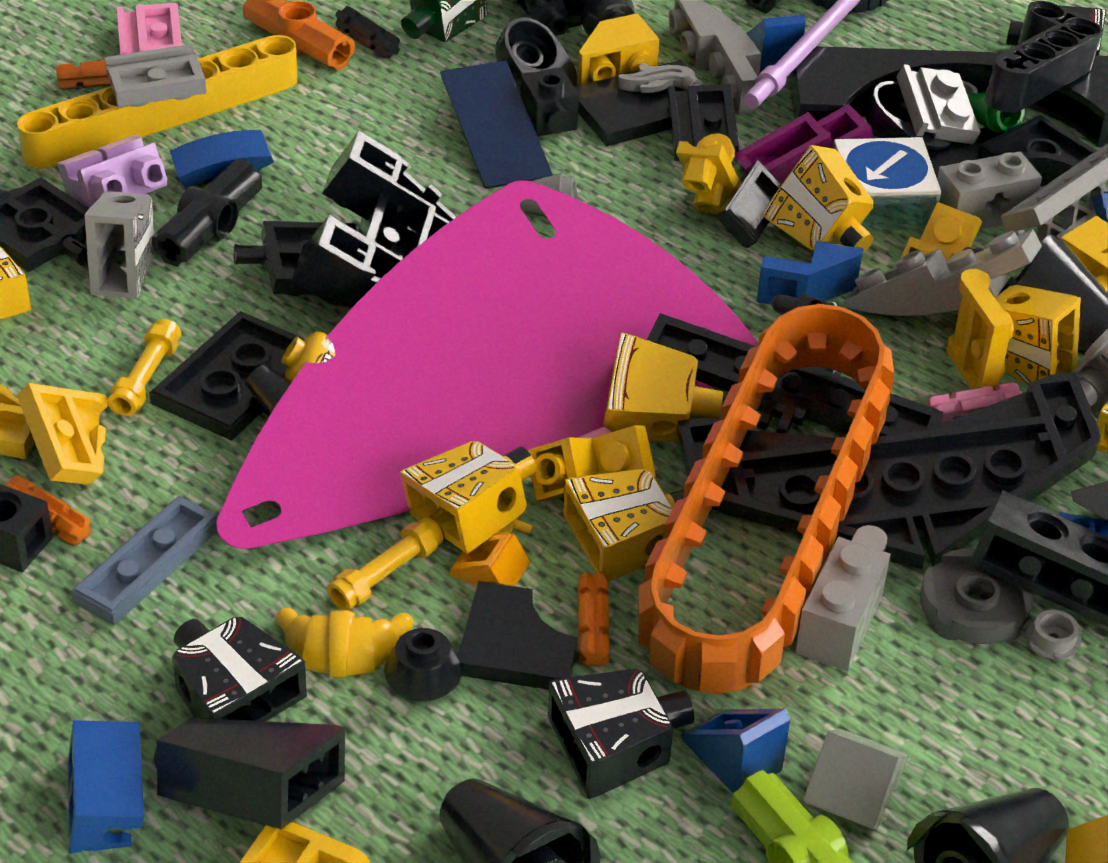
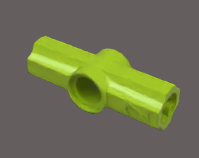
M761 770L747 777L744 784L733 793L731 807L766 847L768 863H853L848 858L846 841L836 824L824 815H818L813 818L774 773L767 774L764 770Z

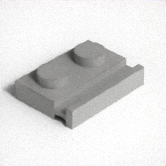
M192 44L104 57L106 73L109 76L110 85L118 107H138L149 102L168 99L182 100L193 95L206 94L205 77L197 56L194 55Z
M903 64L897 75V80L916 136L922 137L925 132L933 134L934 139L973 145L980 134V129L960 74L945 69L935 70L923 67L918 72L911 71L909 65Z

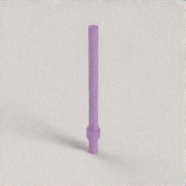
M838 0L775 65L767 66L756 77L755 85L743 97L745 106L749 109H756L767 97L776 95L785 86L786 77L861 0Z

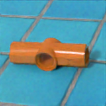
M247 0L243 4L244 18L273 35H283L293 39L296 43L297 55L308 54L338 71L348 65L350 57L355 53L354 40L318 20L316 8L309 2L299 0L290 2L285 0Z

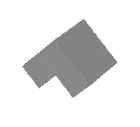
M843 729L827 731L803 802L874 830L881 823L891 792L898 787L909 754Z

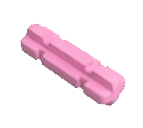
M1007 382L995 385L996 390H993L992 386L956 391L952 393L951 398H949L948 393L933 395L927 399V406L944 412L940 423L942 424L952 420L953 417L958 418L1022 394V391H1020L1017 383Z

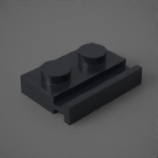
M731 84L688 86L687 91H675V87H668V106L674 161H680L676 154L679 141H686L693 147H696L698 142L705 136L716 133L726 135L731 140L735 153L739 152Z

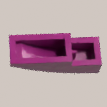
M849 104L818 121L807 112L736 152L734 160L744 172L747 167L759 161L780 184H783L810 145L836 149L835 139L874 138L872 127Z

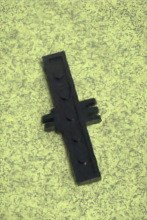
M662 313L659 314L647 338L648 341L694 356L698 360L695 380L727 392L730 391L732 385L738 383L739 370L749 349L756 347ZM812 366L793 369L778 377L773 392H765L757 411L761 412V417L756 428L767 431L774 416L780 419L775 433L788 434L792 423L802 426L804 420L807 419L847 434L853 422V418L847 415L852 400L863 398L865 390L856 381L826 371L827 368ZM891 394L890 403L887 405L885 422L879 436L926 430L939 425L944 412Z

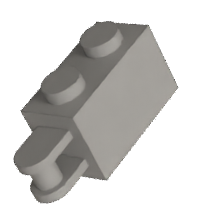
M867 525L857 529L851 541L841 537L837 538L802 609L796 654L849 671L883 596L891 554L884 552L887 544V535L882 529Z

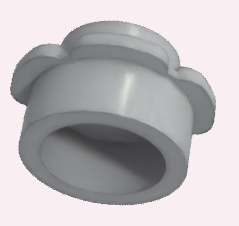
M1060 610L1042 611L1026 629V637L1030 639L1029 647L1037 655L1044 658L1067 660L1076 654V648L1080 647L1082 642L1077 621L1070 614Z

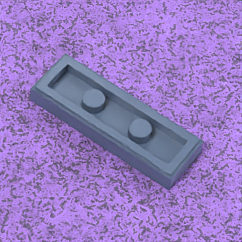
M181 496L176 497L70 591L72 603L115 626L218 532L216 525L218 516Z

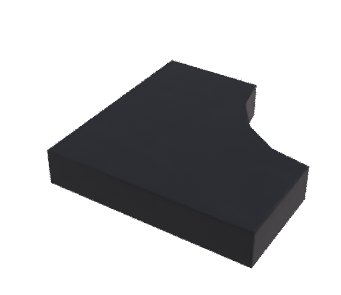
M1038 115L981 143L977 157L983 159L999 156L1004 153L1021 151L1038 173L1059 177L1097 150L1045 117Z
M478 581L458 653L459 663L462 667V676L549 690V681L571 677L577 653L578 638L558 632L541 620L533 606V589Z

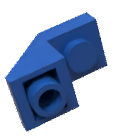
M816 241L811 264L764 256L760 269L757 302L771 305L772 299L778 294H785L799 298L800 295H808L828 301L851 292L857 286L855 280L859 277L863 249Z

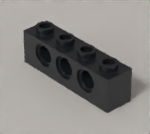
M1002 490L969 564L1108 627V537Z

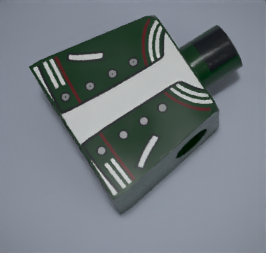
M410 0L411 12L401 20V26L404 32L413 39H418L426 33L440 41L447 42L488 16L486 0Z

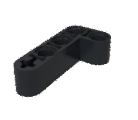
M1047 1L1031 2L1027 8L1018 45L995 58L985 94L987 105L1001 112H1019L1088 73L1092 68L1102 35L1101 26L1057 4Z

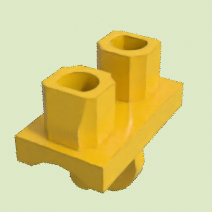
M716 133L705 136L698 142L696 147H693L686 141H679L676 154L684 168L681 178L684 188L696 193L693 202L696 211L717 214L739 181L731 163L735 157V149L731 140L726 135Z

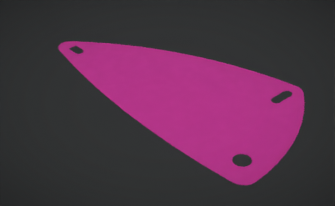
M514 181L473 205L411 251L385 274L327 335V338L333 343L335 356L324 363H309L307 361L285 391L257 436L233 482L217 519V531L227 544L235 548L251 549L411 511L407 506L400 471L471 441H479L503 456L520 446L529 450L568 437L580 438L579 436L602 428L620 334L627 333L647 340L660 313L753 346H758L759 343L742 321L713 290L675 257L644 235L595 207L564 193L531 181ZM530 199L538 204L555 229V235L552 238L546 239L538 235L521 210V201ZM695 380V386L713 389V386ZM266 501H274L280 506L281 513L278 517L254 527H250L242 513L243 510Z

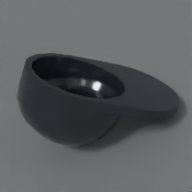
M527 17L516 18L500 33L495 46V57L497 62L507 61L513 78L521 80V74L562 67L573 87L576 86L577 72L575 66L556 36L547 26Z
M894 81L879 83L872 91L865 108V118L872 127V131L880 138L921 137L916 136L899 83ZM925 132L922 136L926 149L931 150L946 149L953 142L934 139L933 134Z

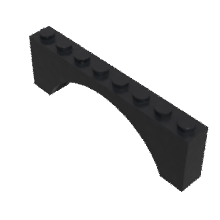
M816 46L790 73L789 81L794 120L809 112L818 121L847 104L861 117H864L867 101L874 88L881 82H898L897 75L903 64L909 65L911 71L918 72L923 67L935 70L945 69L953 73H959L961 80L974 85L978 93H986L995 58L1004 52ZM1095 55L1092 68L1088 73L1026 108L1061 121L1085 136L1096 147H1103L1108 144V56Z

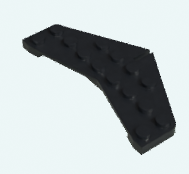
M1077 373L1053 374L1029 383L1027 392L923 431L878 436L876 443L871 445L870 457L861 480L855 483L853 499L843 521L839 522L835 542L838 537L851 541L857 529L862 526H876L887 535V544L884 552L891 554L890 560L922 569L925 555L916 528H920L932 567L941 563L942 555L961 549L983 534L1002 490L1030 502L1080 468L1095 456L1100 440V430ZM696 418L678 421L677 436L687 477L695 461L702 459L703 445L713 424L721 419ZM748 430L739 448L743 452L742 459L738 467H730L721 487L725 491L720 506H712L711 510L802 535L797 531L802 515H813L821 496L814 491L819 476L830 475L837 456L831 452L836 438Z

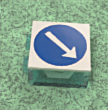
M923 137L835 139L833 149H836L873 199V209L861 225L867 231L925 230L935 205L939 202L941 189Z

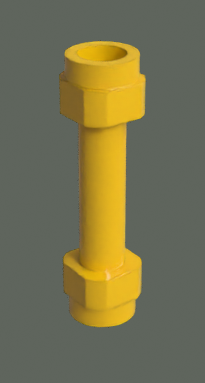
M159 319L150 326L144 336L145 349L128 377L118 378L111 389V395L107 402L109 408L114 413L132 417L136 411L141 409L147 399L145 386L164 356L172 357L179 346L178 342L182 332L175 322L169 319Z
M424 516L417 522H412L403 528L400 532L401 540L359 570L345 569L335 576L333 581L327 585V593L333 604L340 610H350L354 606H360L372 596L370 588L414 556L426 558L436 551L438 546L444 541V535L440 526L432 518Z

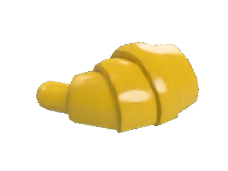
M288 607L282 608L276 615L277 624L285 634L286 646L305 661V670L328 674L334 678H347L348 675L374 673L375 669L387 660L398 639L404 633L412 630L414 624L412 617L408 613L403 612L396 614L390 620L380 618L373 622L372 618L356 617L355 613L349 610H334L330 612V616L321 614L309 617L307 615L299 616L295 610Z

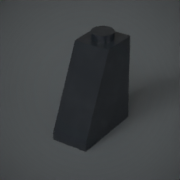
M190 718L157 739V747L154 754V766L157 769V795L273 828L283 829L345 781V727L331 724Z

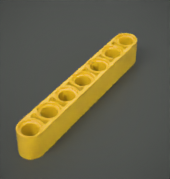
M273 35L198 58L205 77L206 94L193 95L187 99L149 102L138 107H118L110 86L22 115L17 122L23 162L35 169L53 167L58 162L91 150L99 151L98 148L133 135L144 137L287 90L298 81L296 43L290 37Z

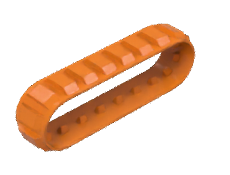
M824 304L797 307L779 316L773 324L759 334L758 346L749 349L739 370L738 383L732 385L721 407V420L713 424L703 445L702 459L695 461L684 484V498L676 501L665 524L664 539L657 541L645 565L644 583L639 585L638 643L650 649L649 664L674 684L678 683L690 690L712 694L740 691L764 679L781 663L783 647L792 645L800 626L804 603H806L821 572L822 562L826 561L837 537L839 522L843 521L853 499L855 483L861 480L870 457L871 445L875 444L885 422L887 405L890 403L894 378L892 352L883 344L878 330L866 318L844 307ZM814 366L834 369L851 377L865 390V394L862 399L852 400L847 415L853 418V422L846 437H836L831 452L837 456L830 475L819 476L814 491L821 496L813 515H802L797 531L804 536L795 556H785L779 572L785 575L786 578L777 598L766 599L761 610V614L765 616L763 620L743 632L720 636L695 632L674 620V607L667 604L673 589L682 588L687 577V571L683 568L693 547H700L703 543L707 531L702 527L712 506H720L725 495V491L721 488L730 467H738L742 459L743 452L739 448L748 429H755L760 420L761 414L757 412V409L765 392H773L778 377L793 369Z

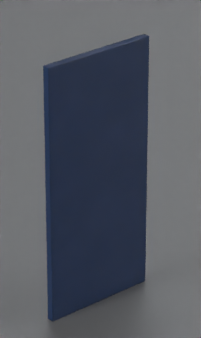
M506 60L440 71L441 78L485 189L504 186L514 181H533L553 175Z

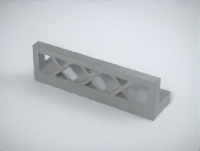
M1108 144L1000 216L1006 232L1015 231L1018 236L1025 233L1024 229L1037 227V237L1040 242L1050 234L1061 239L1063 235L1095 217L1096 213L1092 197L1108 192V187L1105 186L1108 179ZM1091 191L1089 208L1080 205V198ZM1065 209L1062 227L1052 223L1053 217Z

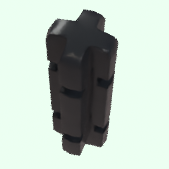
M346 6L342 11L338 10L335 17H337L335 25L346 34L349 33L351 37L369 49H374L377 54L387 59L391 58L393 54L397 55L399 53L400 39L396 35L386 31L385 28L350 6Z

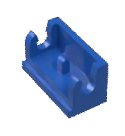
M73 720L67 757L69 854L82 851L131 847L132 834L124 832L112 834L106 831L113 828L123 830L142 828L144 804L140 722Z

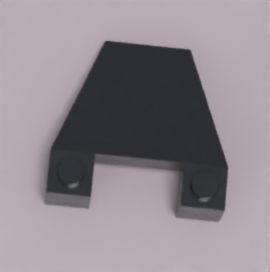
M358 131L332 165L322 192L323 195L332 199L340 207L347 208L362 217L358 231L329 215L301 251L291 282L331 305L353 307L394 266L439 229L455 219L456 216L438 201L443 195L432 184L425 189L406 172L410 164L400 155Z

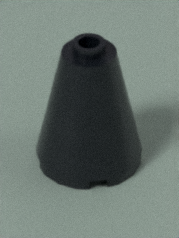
M1051 234L1040 242L1042 247L1032 262L1025 265L1016 279L1011 276L1001 293L1009 286L1022 285L1080 297L1078 350L1086 353L1090 346L1108 329V292L1062 239Z
M473 778L455 785L448 791L442 802L439 813L440 823L463 863H600L601 856L597 840L582 825L483 780Z
M1030 788L937 811L928 815L925 819L918 822L907 839V851L913 848L915 863H1047L1066 838L1067 829H1069V819L1064 806L1052 793L1041 788Z

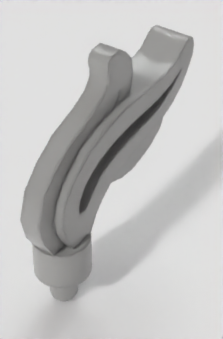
M641 63L639 65V72L618 75L619 89L633 92L640 91L641 93L659 92L667 87H679L687 91L688 86L703 85L692 69L679 65L649 66L647 63Z

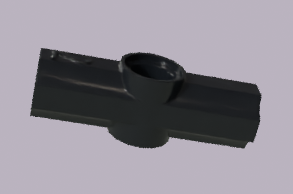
M237 159L223 169L204 188L197 186L187 188L181 196L177 213L152 236L153 250L160 255L163 262L178 267L182 262H187L213 236L224 239L228 235L227 233L234 229L239 211L262 189V176L255 171L250 162Z

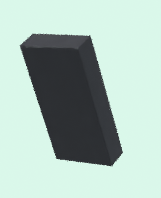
M756 161L747 167L715 217L743 247L749 248L758 241L770 222L761 213L779 190L781 184L759 161Z

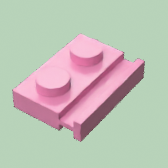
M177 3L137 5L136 11L124 12L123 7H117L120 55L182 45Z

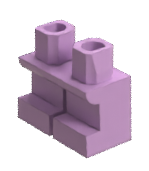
M136 135L98 148L99 151L91 150L57 163L66 194L87 208H90L104 192L146 194L167 186V176L162 160L159 158L155 142L144 146L142 138Z

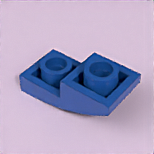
M241 130L215 134L170 150L177 176L185 189L212 179L237 159L250 162L256 172L274 163L266 138L261 130Z

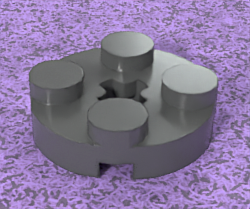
M975 549L950 551L942 555L940 564L931 568V565L928 567L923 577L920 602L926 617L933 623L934 631L940 637L947 640L959 639L976 644L1010 642L1019 637L1030 615L1034 596L1032 592L969 564ZM970 591L978 592L980 598L986 600L972 599L968 597V593Z

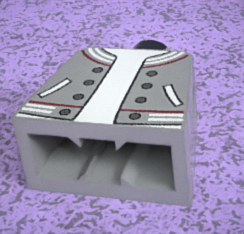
M104 192L85 213L90 295L138 299L155 252L152 246V236L154 235L152 198L147 194ZM125 255L121 267L117 266L115 261Z

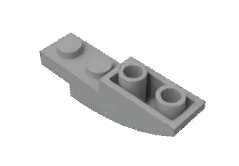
M675 0L674 9L669 11L668 21L671 33L678 34L683 55L685 57L690 56L697 70L710 69L712 77H718L722 85L731 84L733 104L738 115L755 113V109H749L743 102L744 95L755 85L756 77L760 71L761 52L754 42L729 17L702 0Z
M1032 229L1018 236L1015 231L1006 232L990 241L988 249L976 254L973 253L972 249H967L957 253L947 261L940 249L923 255L921 250H917L899 259L895 263L896 267L883 273L880 268H875L859 276L855 280L857 286L848 295L845 302L850 309L895 316L929 315L959 310L962 295L958 287L963 271L979 269L986 272L990 277L989 290L994 298H996L1008 281L1005 274L1030 264L1042 245Z

